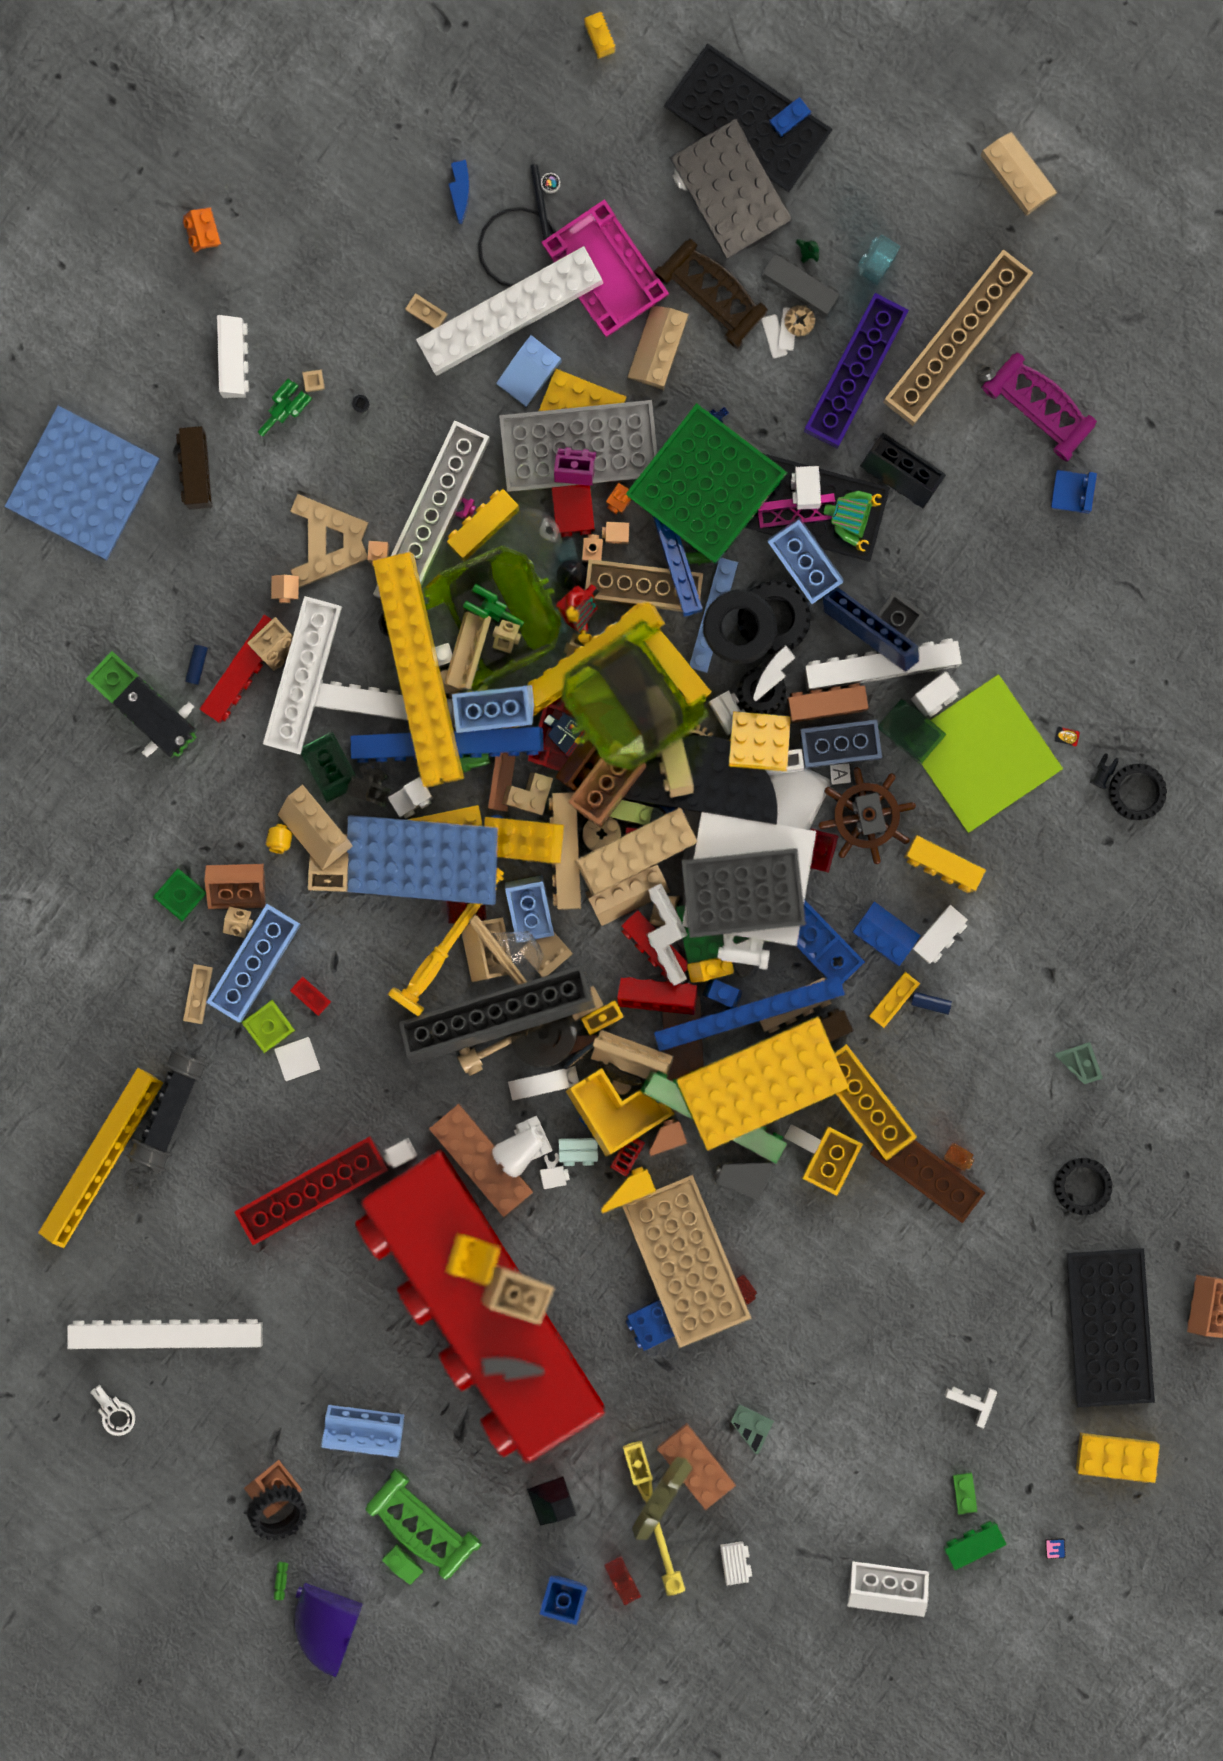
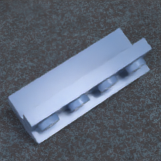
M328 1405L321 1448L398 1457L401 1448L405 1414Z

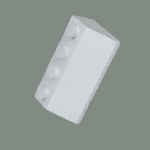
M217 315L219 392L223 398L246 397V392H249V381L245 380V373L249 372L248 361H245V354H248V343L244 342V335L248 334L247 323H244L242 318Z
M852 1562L848 1607L924 1617L928 1604L929 1572Z

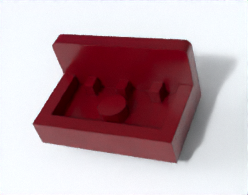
M811 828V831H816L810 869L829 873L839 836Z

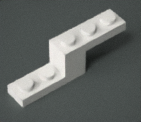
M659 884L648 891L650 892L651 901L656 904L659 916L665 921L666 925L647 935L650 945L655 948L658 954L659 962L664 965L667 971L669 981L675 986L687 978L670 944L688 934L684 926H682V922L662 884Z

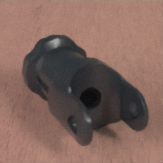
M1107 753L1103 755L1097 767L1098 771L1094 779L1090 781L1091 784L1101 789H1106V783L1110 775H1113L1119 759L1115 758L1112 765L1105 766L1108 759Z

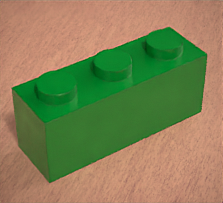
M987 1521L980 1525V1529L976 1531L971 1529L963 1534L964 1537L958 1540L953 1538L946 1542V1546L943 1548L955 1570L1007 1545L995 1521Z

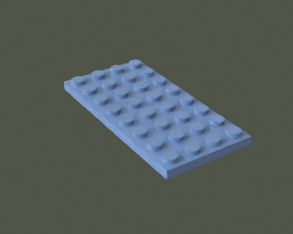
M349 815L347 839L353 847L347 851L349 853L348 892L494 905L496 901L498 828Z

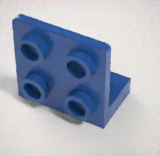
M1057 470L1051 508L1089 514L1092 510L1097 473L1081 474Z

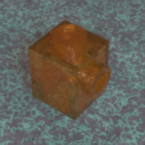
M952 1142L943 1159L965 1171L966 1168L970 1169L972 1166L974 1154Z

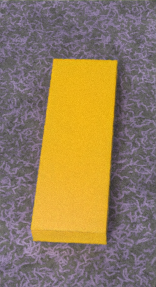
M904 972L869 1017L885 1028L920 983L907 972Z

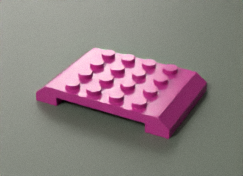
M605 199L541 242L553 262L560 260L583 246L585 247L604 284L578 297V299L605 337H608L669 295L660 279L654 274L617 220Z

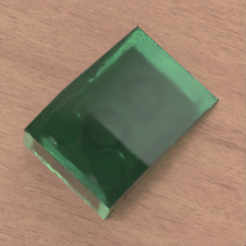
M902 698L878 725V730L920 765L947 735Z
M333 732L303 746L301 755L326 803L361 786Z

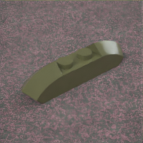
M676 1457L664 1474L632 1527L636 1540L649 1539L693 1468L687 1459Z

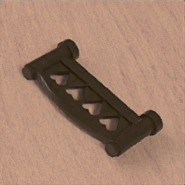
M689 238L662 266H658L653 272L665 285L671 280L676 282L728 330L724 335L725 340L732 347L738 349L743 343L742 340L763 319L768 309L762 303L755 304L742 284L718 262L696 250L698 245ZM691 261H697L698 266L704 268L702 273L688 276ZM706 273L711 274L712 279L718 281L716 286L702 289L703 278ZM720 286H724L726 291L731 292L732 297L730 299L716 302L717 291ZM734 299H738L740 304L746 306L744 312L730 315Z

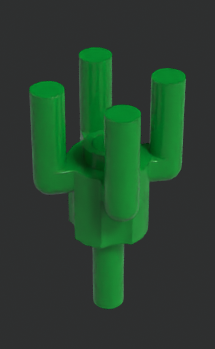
M289 378L272 396V400L275 403L268 410L271 417L257 431L262 437L277 420L283 423L289 415L297 417L312 400V397L305 394L302 390L293 401L290 400L289 397L296 391L299 385L294 381L292 382Z
M478 584L474 585L472 591L483 596L485 599L481 607L466 600L463 608L484 619L490 616L491 619L499 622L500 618H503L508 622L520 625V628H522L524 621L506 612L507 605L498 601L496 594Z

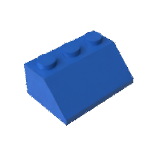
M875 901L852 931L854 935L897 966L901 965L921 936Z

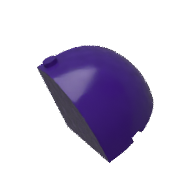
M305 1583L303 1588L299 1586L295 1598L299 1599L295 1612L297 1640L303 1653L315 1667L336 1678L363 1604Z

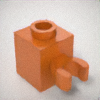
M618 483L606 501L607 509L614 514L618 512L623 514L631 502V499L626 495L629 489Z

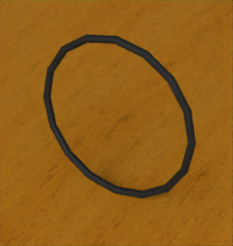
M525 207L507 208L492 216L483 227L478 242L479 258L487 274L498 283L510 287L515 284L502 281L490 272L483 259L482 241L486 229L494 219L507 212L522 210L539 216L538 211ZM547 219L548 225L554 234L556 230L550 220Z

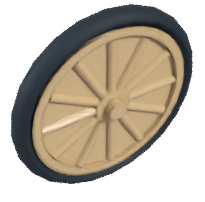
M594 1042L576 1053L564 1065V1069L570 1068L580 1059H583L594 1048Z

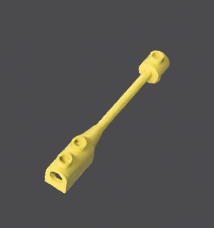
M637 1441L623 1446L633 1483L637 1486L643 1500L647 1503L653 1494V1478L642 1441ZM659 1522L654 1533L667 1573L662 1576L667 1596L684 1592L685 1587L680 1571L674 1572Z

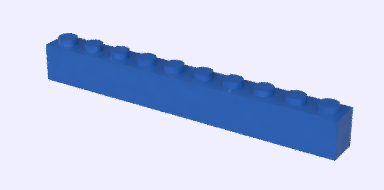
M543 728L486 729L459 733L454 731L460 759L463 758V755H470V758H481L482 754H489V757H501L500 753H508V756H519V752H527V755H538V752L544 751ZM411 733L351 736V759L357 760V763H369V759H376V762H387V758H395V761H406L407 757H413V760L417 761Z
M837 976L654 1032L659 1051H663L845 995L840 977Z

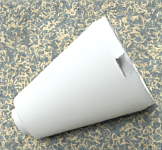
M531 1127L498 1143L492 1149L497 1164L501 1162L504 1166L502 1170L512 1177H518L544 1144L545 1133L541 1128Z

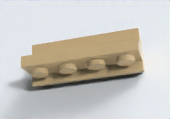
M603 1030L600 1031L599 1036L595 1038L593 1043L595 1047L591 1056L593 1060L647 1079L650 1071L656 1073L659 1070L669 1075L673 1062V1056Z

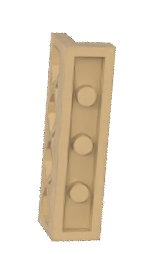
M470 612L464 613L444 685L459 691L471 689L490 624V616L484 619Z

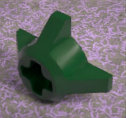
M797 239L796 244L801 248V262L806 263L811 258L818 262V244L813 240L804 241Z

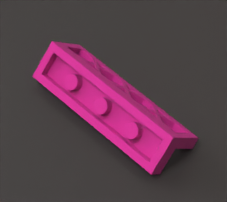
M834 494L820 495L821 506L827 503L834 505ZM793 499L764 502L758 510L760 528L789 525L796 520V516L800 517L804 523L830 520L833 516H824L818 512L819 508L811 509L814 512L810 518H804L799 514L802 509H799L797 512L794 510L797 508V504H793ZM789 509L795 515L791 520H785L780 516L781 513ZM771 512L776 517L770 523H763L762 513Z

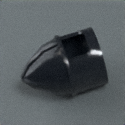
M568 560L558 567L556 578L563 589L571 591L576 586L582 587L585 584L587 572L582 563L576 560Z

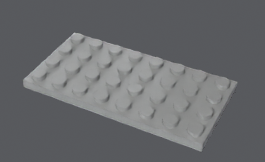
M652 400L499 415L507 492L579 485L554 482V466L558 448L566 449V447H570L572 450L583 451V449H589L590 452H596L593 484L638 479L657 454Z

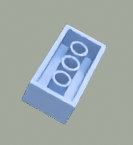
M800 517L768 539V543L811 604L843 583V578Z

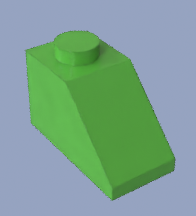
M398 1544L382 1559L397 1576L410 1585L424 1572Z

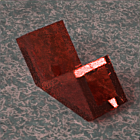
M621 1556L604 1565L624 1605L642 1597Z

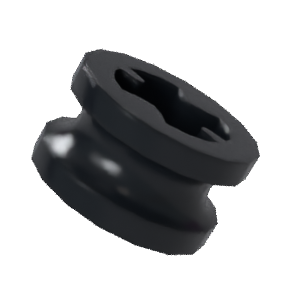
M357 395L352 401L353 408L360 413L367 411L370 405L368 398L364 395ZM358 399L366 401L363 409H360V406L356 407Z

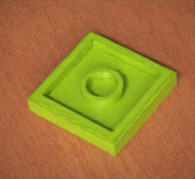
M273 1000L241 1022L263 1053H266L295 1031Z

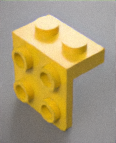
M458 1234L446 1272L488 1285L499 1248L478 1239Z

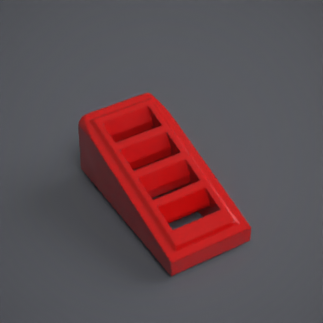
M638 1138L631 1141L639 1146L638 1149L629 1144L620 1148L610 1168L627 1177L645 1142ZM625 1147L635 1152L634 1156L624 1151ZM621 1154L632 1159L630 1163L620 1158ZM619 1161L628 1167L624 1169L616 1163Z

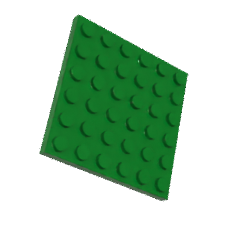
M696 403L630 487L626 495L705 557L717 564L786 476L787 472Z

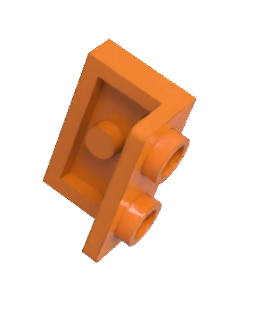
M211 207L190 210L183 216V224L187 229L188 242L193 252H198L203 248L216 247L221 244Z

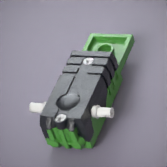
M113 651L86 678L88 682L151 740L142 751L147 758L158 747L170 758L174 755L179 757L184 752L183 750L188 747V744L197 738L195 735L197 729L185 719L192 712L191 710L194 706L188 702L179 711L175 710Z

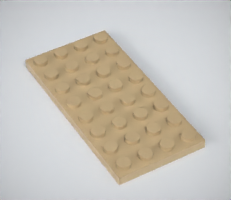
M693 1175L622 1205L679 1348L752 1319Z

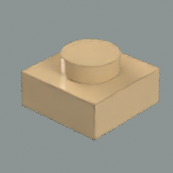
M322 370L303 372L306 392L325 390Z

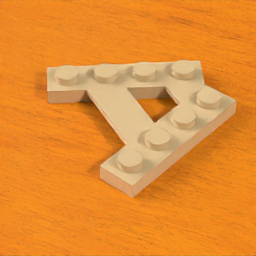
M297 494L290 512L308 519V563L291 569L293 576H299V588L368 559L362 543L369 524L368 522ZM326 527L343 533V548L327 555Z

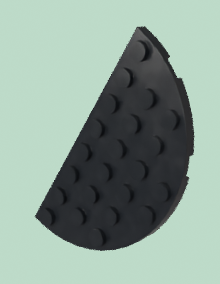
M714 736L682 738L693 782V793L670 797L669 791H665L663 780H666L665 774H661L659 763L662 760L661 757H657L655 750L644 760L647 767L625 795V800L676 809L681 808L682 810L705 812L777 825V798L774 786L766 770L729 766L731 741Z

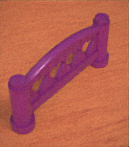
M1016 352L997 371L996 376L990 381L985 382L981 388L992 399H996L999 394L1005 397L1057 443L1053 449L1054 453L1063 461L1068 462L1073 456V451L1094 429L1097 421L1091 415L1084 417L1073 400L1061 387L1042 373L1025 366L1023 363L1025 358ZM1019 374H1023L1026 379L1031 381L1030 387L1016 390ZM1038 387L1040 392L1046 394V398L1030 403L1032 388ZM1052 399L1054 404L1060 406V411L1045 415L1046 401ZM1067 412L1069 417H1073L1075 420L1074 424L1059 428L1061 413Z

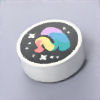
M554 173L545 174L541 179L542 189L547 193L556 192L560 187L559 177Z

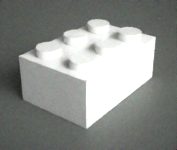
M945 672L915 694L911 701L924 717L929 715L931 718L943 708L941 706L943 703L947 706L955 700L960 689L949 674Z

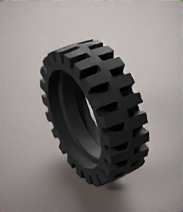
M1140 763L1125 766L1114 775L1110 782L1109 799L1111 800V805L1122 817L1130 820H1145L1154 816L1163 807L1167 798L1166 782L1163 780V776L1158 770L1149 765ZM1141 773L1147 775L1156 786L1155 801L1145 810L1135 811L1129 809L1120 798L1119 789L1121 782L1131 774Z
M1077 1158L1065 1163L1058 1171L1054 1188L1058 1201L1065 1209L1078 1215H1090L1100 1211L1107 1205L1111 1198L1113 1184L1110 1174L1102 1164L1090 1158ZM1086 1167L1094 1170L1099 1175L1102 1182V1190L1095 1202L1089 1205H1078L1068 1198L1065 1192V1182L1072 1171L1077 1168Z
M280 1484L279 1488L277 1485H273L271 1490L267 1487L265 1488L266 1492H258L259 1497L254 1496L252 1498L253 1502L249 1503L250 1508L247 1509L249 1522L256 1535L263 1539L266 1538V1540H271V1538L278 1540L279 1536L281 1539L286 1538L285 1534L291 1536L293 1534L292 1530H299L298 1525H303L307 1510L303 1498L294 1487L292 1488L287 1485L285 1488L284 1484ZM287 1501L295 1505L291 1514L280 1522L268 1524L259 1520L262 1512L276 1502Z

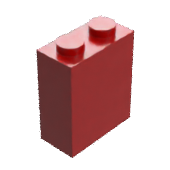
M570 485L552 487L557 535H561V538L572 537L574 533L586 536L595 531L590 486Z

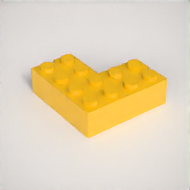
M603 1069L598 1070L566 1090L567 1095L605 1156L614 1153L674 1115L670 1107L661 1102L657 1103L655 1099L642 1093L640 1090L622 1101Z

